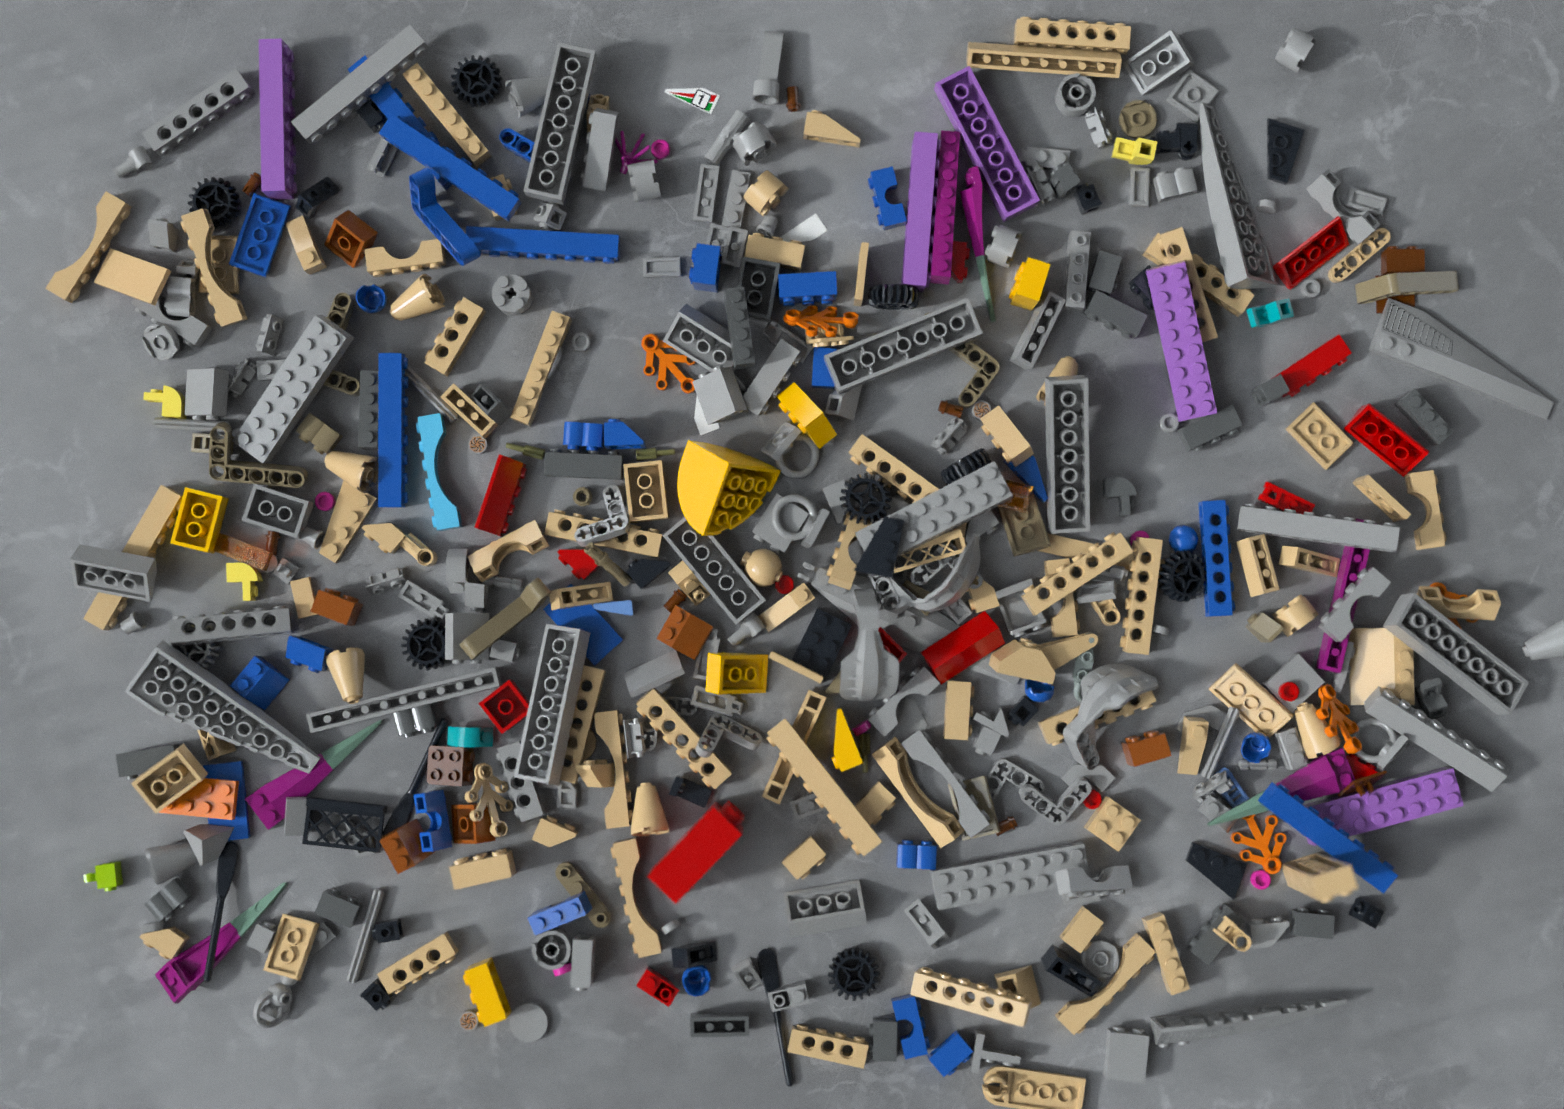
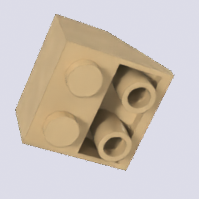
M1031 965L994 974L997 988L1006 989L1008 993L1014 995L1017 993L1026 995L1028 999L1032 1000L1030 1009L1041 1004ZM1005 1002L1006 1008L1013 1010L1012 1004Z

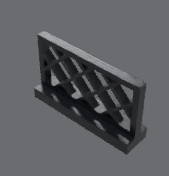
M315 797L306 799L307 811L302 844L380 853L381 843L379 840L383 834L384 819L387 813L386 805ZM312 810H318L323 816L316 824L311 818ZM334 812L338 813L343 819L335 826L328 818ZM352 815H358L362 822L353 828L347 819ZM371 817H380L379 826L374 830L366 822ZM326 819L332 828L323 834L317 825ZM345 821L351 831L342 836L337 827ZM364 823L370 833L361 838L356 829ZM313 828L321 836L316 841L308 840L309 832ZM334 830L340 839L335 843H330L326 835ZM352 832L359 839V842L355 845H349L345 840ZM373 835L377 840L376 848L368 847L364 840Z

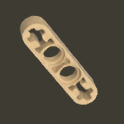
M1379 228L1330 268L1328 278L1334 283L1343 281L1390 241V232L1385 228ZM1383 234V240L1375 244L1373 241ZM1366 244L1370 246V254H1364L1362 252L1363 245ZM1348 257L1356 258V266L1348 265ZM1342 267L1346 269L1340 273V276H1334L1335 271L1340 270Z

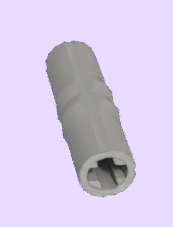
M736 110L705 155V159L718 166L733 146L734 140L732 137L736 133L742 132L750 120L749 117Z

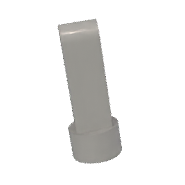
M765 31L758 80L754 82L752 100L759 104L775 105L778 103L780 93L778 76L784 33Z

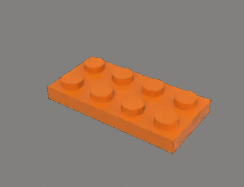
M204 778L159 811V813L235 820L239 781Z

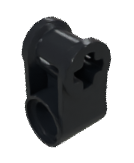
M1177 122L1176 129H1179L1180 149L1177 151V155L1181 160L1187 161L1193 157L1198 148L1197 122Z

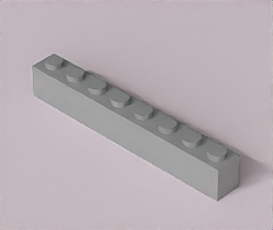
M408 25L291 121L292 124L310 144L319 141L323 133L327 130H332L340 119L348 117L357 105L361 106L364 104L368 96L372 93H377L385 82L392 81L396 77V73L401 69L408 68L413 59L421 57L428 48L426 43L414 28Z
M1245 504V506L1240 508L1237 531L1392 553L1397 551L1400 528L1396 527L1394 523L1377 525L1376 521L1364 520L1362 523L1355 522L1356 519L1344 517L1343 520L1336 519V516L1324 514V517H1318L1313 512H1304L1303 515L1296 514V510L1284 509V512L1276 511L1277 508L1265 506V509H1259L1254 504Z
M1378 686L1364 701L1365 711L1398 733L1403 734L1412 742L1491 792L1507 777L1506 766L1502 761L1494 760L1483 749L1479 750L1474 747L1469 740L1461 739L1456 732L1451 729L1447 730L1436 719L1428 718L1422 710L1414 709L1406 700H1400L1389 689H1383Z

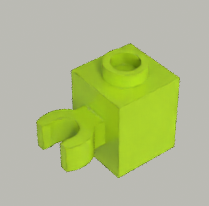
M121 861L96 865L94 873L83 875L84 883L97 881V889L104 888L105 891L117 890V886L123 884Z

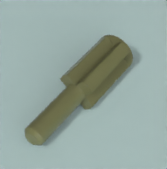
M506 443V448L523 452L525 456L543 460L545 456V449L529 445L523 447Z
M636 449L637 461L657 459L656 456L675 455V449Z
M870 733L860 735L863 773L868 772Z

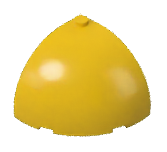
M688 440L681 459L677 483L682 512L688 523L703 536L718 535L725 529L731 530L747 520L762 505L763 502L761 500L767 491L771 492L781 470L732 449Z

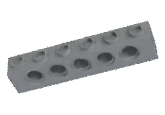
M236 68L142 132L154 152L159 156L167 155L172 151L173 147L185 143L189 136L201 132L205 125L217 121L221 114L233 110L240 101L249 99L254 91ZM234 89V93L231 96H227L228 91ZM218 100V104L212 107V102ZM203 110L202 115L200 117H196V113L198 111ZM187 121V125L184 128H180L181 123ZM171 132V136L165 139V134Z
M285 606L273 607V610H265V608L253 609V612L236 610L233 611L234 614L216 612L213 613L214 616H206L205 614H195L193 618L175 616L173 620H168L170 643L172 646L291 635L290 611ZM269 617L276 619V622L271 626L265 624V620ZM249 619L256 621V624L251 628L245 626L246 621ZM229 621L236 623V626L231 630L225 628L226 623ZM214 623L216 628L213 631L205 630L207 624ZM194 625L196 629L193 633L188 634L185 632L187 626Z

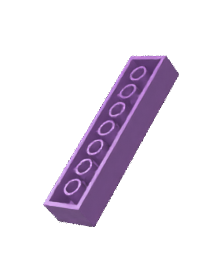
M282 38L259 39L261 191L273 200L294 199V193H297V185L294 182L296 164L293 163V156H296V147L293 144L296 130L291 122L295 118V108L292 107V100L295 99L292 81H294L295 75L291 66V62H294V53Z
M970 66L936 82L934 91L955 131L960 132V141L974 167L978 166L981 181L1003 223L1037 206L1040 199Z
M915 132L912 140L907 223L901 285H911L916 287L921 293L924 292L925 287L928 288L931 272H927V269H930L932 262V253H929V250L933 246L934 234H930V231H933L935 224V215H932V212L936 208V196H933V194L936 193L938 178L935 175H937V170L939 169V159L936 156H938L941 146V140L937 139L938 133Z
M1185 260L1146 269L1178 420L1180 422L1216 414V404Z
M1443 767L1373 786L1374 791L1371 794L1368 793L1367 789H1364L1366 793L1362 797L1358 792H1354L1342 797L1335 796L1304 805L1307 808L1311 805L1320 812L1319 817L1324 819L1326 816L1335 823L1334 828L1339 830L1341 827L1350 836L1464 806L1454 769L1450 767ZM1307 838L1308 844L1316 846L1314 842Z

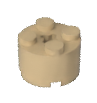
M768 170L764 171L757 178L758 181L755 184H751L744 195V200L763 217L771 208L775 209L781 202L779 197H782L789 189Z
M1301 594L1287 603L1289 605L1288 608L1285 605L1272 614L1273 620L1284 628L1283 633L1287 637L1319 615L1307 598Z

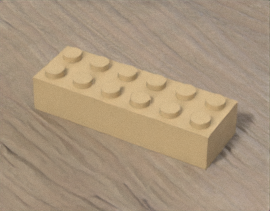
M1313 853L1282 863V870L1287 885L1321 902L1331 901L1334 899L1333 896L1339 894L1341 896L1350 895L1353 893L1352 890L1358 889L1351 865L1326 855Z

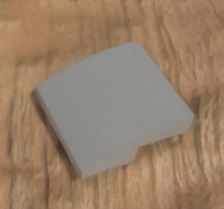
M711 223L706 244L720 246L722 259L721 261L719 260V263L721 265L739 268L748 230Z

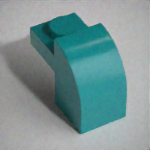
M1289 298L1246 309L1251 328L1269 326L1294 317Z
M448 726L447 746L493 747V727Z

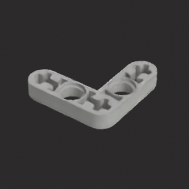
M609 485L603 490L609 518L577 529L574 537L578 545L585 547L590 542L595 544L623 535L629 531L630 522L621 492L616 485ZM611 493H614L615 500L613 501L610 497ZM614 507H621V510L619 512H612V509ZM600 528H607L604 534H598Z
M949 544L948 548L952 547L954 551L958 550L955 545ZM940 546L932 555L940 556L944 547ZM951 557L938 560L939 567L936 570H931L928 564H924L926 569L932 574L928 576L926 573L923 576V582H916L914 580L916 572L920 574L924 571L921 568L923 565L918 566L911 573L912 583L918 586L924 585L947 564L954 569L959 557L952 564L949 562V560H952ZM979 572L976 574L979 577L977 580L979 584H972L969 588L977 589L982 585L983 579Z
M663 696L666 700H673L675 702L676 711L679 708L678 700H682V705H686L688 701H691V698ZM659 706L652 708V714L659 715L662 713V711L658 710ZM698 707L691 709V712H687L686 708H681V712L678 713L690 716L696 713ZM641 715L643 730L646 732L655 731V735L650 734V741H653V745L646 748L645 744V750L651 751L657 745L658 731L654 728H646L644 721L648 717ZM647 734L641 735L639 739L646 740Z
M715 713L711 716L696 745L695 751L700 757H710L721 735L747 749L756 750L762 742V736L758 732L723 714ZM731 729H736L740 734H734ZM707 733H713L716 738L709 737ZM705 743L709 744L707 749L703 748Z
M1006 759L997 760L986 777L987 781L992 778L998 781V787L990 789V792L994 793L992 801H994L1006 780L1021 788L1027 783L1028 778L1031 777V783H1040L1039 787L1042 793H1044L1045 785L1040 779ZM1005 762L1007 763L1006 768L1008 769L1007 771L1001 772L1000 776H1003V779L1001 780L999 777L992 774L994 771L995 773H998L1000 770L998 764H1003ZM1017 772H1022L1025 776L1024 781L1021 783H1017L1014 780V775Z
M1080 777L1074 780L1056 802L1052 801L1031 784L1023 785L1019 789V796L1025 804L1047 821L1059 826L1090 794L1092 787L1086 778ZM1081 784L1082 786L1085 785L1086 788L1083 790L1079 789L1078 786ZM1026 791L1031 792L1033 797H1035L1034 801L1030 796H1026L1024 793ZM1067 798H1074L1072 805L1067 806L1064 804ZM1040 801H1047V806L1044 809L1037 807ZM1051 809H1052V811H1053L1054 813L1060 814V817H1059V818H1057V817L1054 818V816H1053L1052 813L1050 812Z

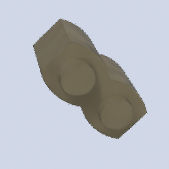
M310 412L296 430L300 434L298 438L307 444L309 441L315 445L313 449L322 455L324 452L328 454L333 451L343 437Z

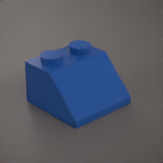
M609 419L608 423H604V444L608 450L646 448L645 442L624 422H621L620 419Z
M289 636L286 658L291 659L290 663L301 666L304 664L309 666L308 670L319 673L320 671H326L328 667L326 656L334 652V649L301 636Z
M254 656L230 687L245 699L266 710L290 679L262 656Z

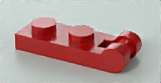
M1265 482L1263 493L1259 494L1257 498L1259 501L1283 512L1284 509L1296 510V514L1304 515V512H1312L1315 504L1270 482ZM1271 492L1276 493L1274 499L1269 497Z

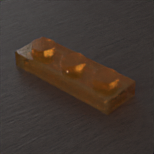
M223 533L219 534L213 550L263 571H267L273 555L272 552Z

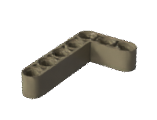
M1457 271L1392 273L1355 284L1357 304H1366L1397 295L1452 293L1459 291Z
M338 293L327 316L332 322H334L337 316H341L342 320L337 325L345 331L355 307L353 298L346 293ZM347 298L348 304L345 307H341V301ZM332 370L323 386L356 397L360 395V381L335 370ZM334 376L339 377V382L336 385L331 383ZM356 382L357 388L351 392L349 386L351 383Z
M972 341L965 343V347L962 350H958L956 347L949 350L977 371L958 397L959 405L964 408H970L974 405L1000 369L998 361ZM973 352L978 353L980 360H971L970 354ZM992 364L995 367V372H987L985 366ZM975 379L983 381L984 385L982 388H977L974 385ZM969 394L972 397V402L965 403L962 396Z
M219 422L210 432L209 475L214 480L299 488L308 478V472L300 466L231 460V426L226 422ZM217 429H222L225 432V436H220L217 433ZM216 448H222L225 454H219ZM216 466L222 467L224 473L217 472ZM235 468H240L243 471V475H238ZM255 470H260L263 473V477H258L255 474ZM274 472L281 473L283 478H276ZM293 474L301 475L302 480H296Z
M539 577L536 578L524 589L519 598L460 643V647L471 660L475 659L540 608L551 591Z

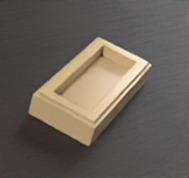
M306 577L290 581L298 619L318 615L310 612L315 600L311 578Z

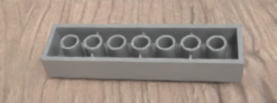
M559 42L557 44L523 191L526 197L564 205L598 58L595 50Z
M966 298L824 355V361L836 391L840 394L980 338L983 333L970 301Z
M315 315L232 441L261 463L272 462L354 337L324 315Z
M1084 375L1045 377L1047 528L1052 534L1090 531L1088 378Z
M995 461L887 516L904 520L897 558L1011 500L1013 495ZM883 519L855 533L864 552Z
M1415 593L1400 595L1383 625L1389 632L1497 715L1512 714L1529 684L1526 679Z
M546 624L516 764L515 778L559 786L590 637L589 632Z
M1081 841L930 870L938 910L1057 889L1055 872L1066 868H1083L1091 879L1085 845Z

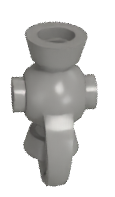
M280 976L281 983L271 985L257 999L253 1015L258 1026L266 1029L275 1027L287 1017L292 1000L290 987L291 985L294 986L299 980ZM268 1000V1001H269V1004H268V1005L265 1004V1005L262 1007V1005ZM278 1007H282L280 1014L278 1011ZM260 1011L275 1019L270 1022L260 1018Z

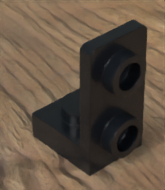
M325 177L299 194L296 208L310 220L315 216L317 207L339 193L340 188L329 177Z
M677 775L669 795L678 796L705 808L712 790Z

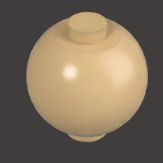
M758 549L752 553L746 551L741 559L740 565L744 567L745 576L755 586H771L775 581L779 582L783 575L781 560L771 550Z

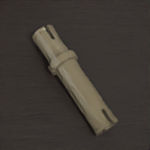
M593 542L586 545L584 552L595 560L596 565L603 567L622 586H627L630 583L629 580H632L631 576L613 562L606 552H602Z

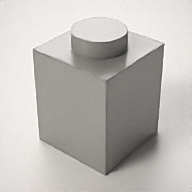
M499 639L492 645L489 657L515 662V659L519 658L521 648H518L519 643Z
M982 725L972 745L976 748L975 752L986 756V754L992 755L1001 734Z
M261 921L256 924L247 946L262 953L268 952L277 931L275 924L269 921Z

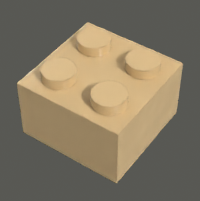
M1105 796L1101 805L1094 811L1084 828L1119 852L1141 820L1111 798Z

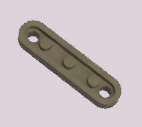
M563 862L559 864L555 871L557 879L571 896L585 891L593 908L587 914V917L596 927H606L611 921L610 911L571 863ZM563 869L568 870L567 876L562 875ZM598 915H603L604 921H599Z

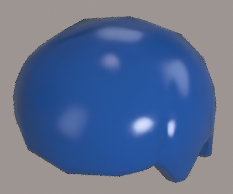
M375 284L371 286L362 285L356 292L355 299L359 307L367 313L380 312L387 304V296L384 290Z
M1186 525L1176 526L1169 534V545L1174 553L1178 550L1193 552L1197 548V533L1192 527Z
M1027 679L1025 681V694L1034 702H1046L1052 698L1054 686Z
M1252 732L1246 735L1241 745L1243 758L1248 762L1260 763L1262 759L1269 756L1272 748L1271 741L1261 732Z
M703 965L687 968L682 975L684 989L689 995L694 997L704 995L710 990L711 974Z

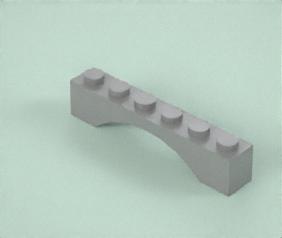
M918 730L903 741L901 745L914 761L922 762L934 768L949 782L958 801L959 823L970 838L974 837L990 825L988 822L990 817L984 809L980 812L976 806L978 801L972 794L968 796L964 790L967 786L961 778L957 780L954 777L953 773L955 770L949 762L945 764L942 761L943 754L937 747L933 749L929 743L932 741L929 735Z

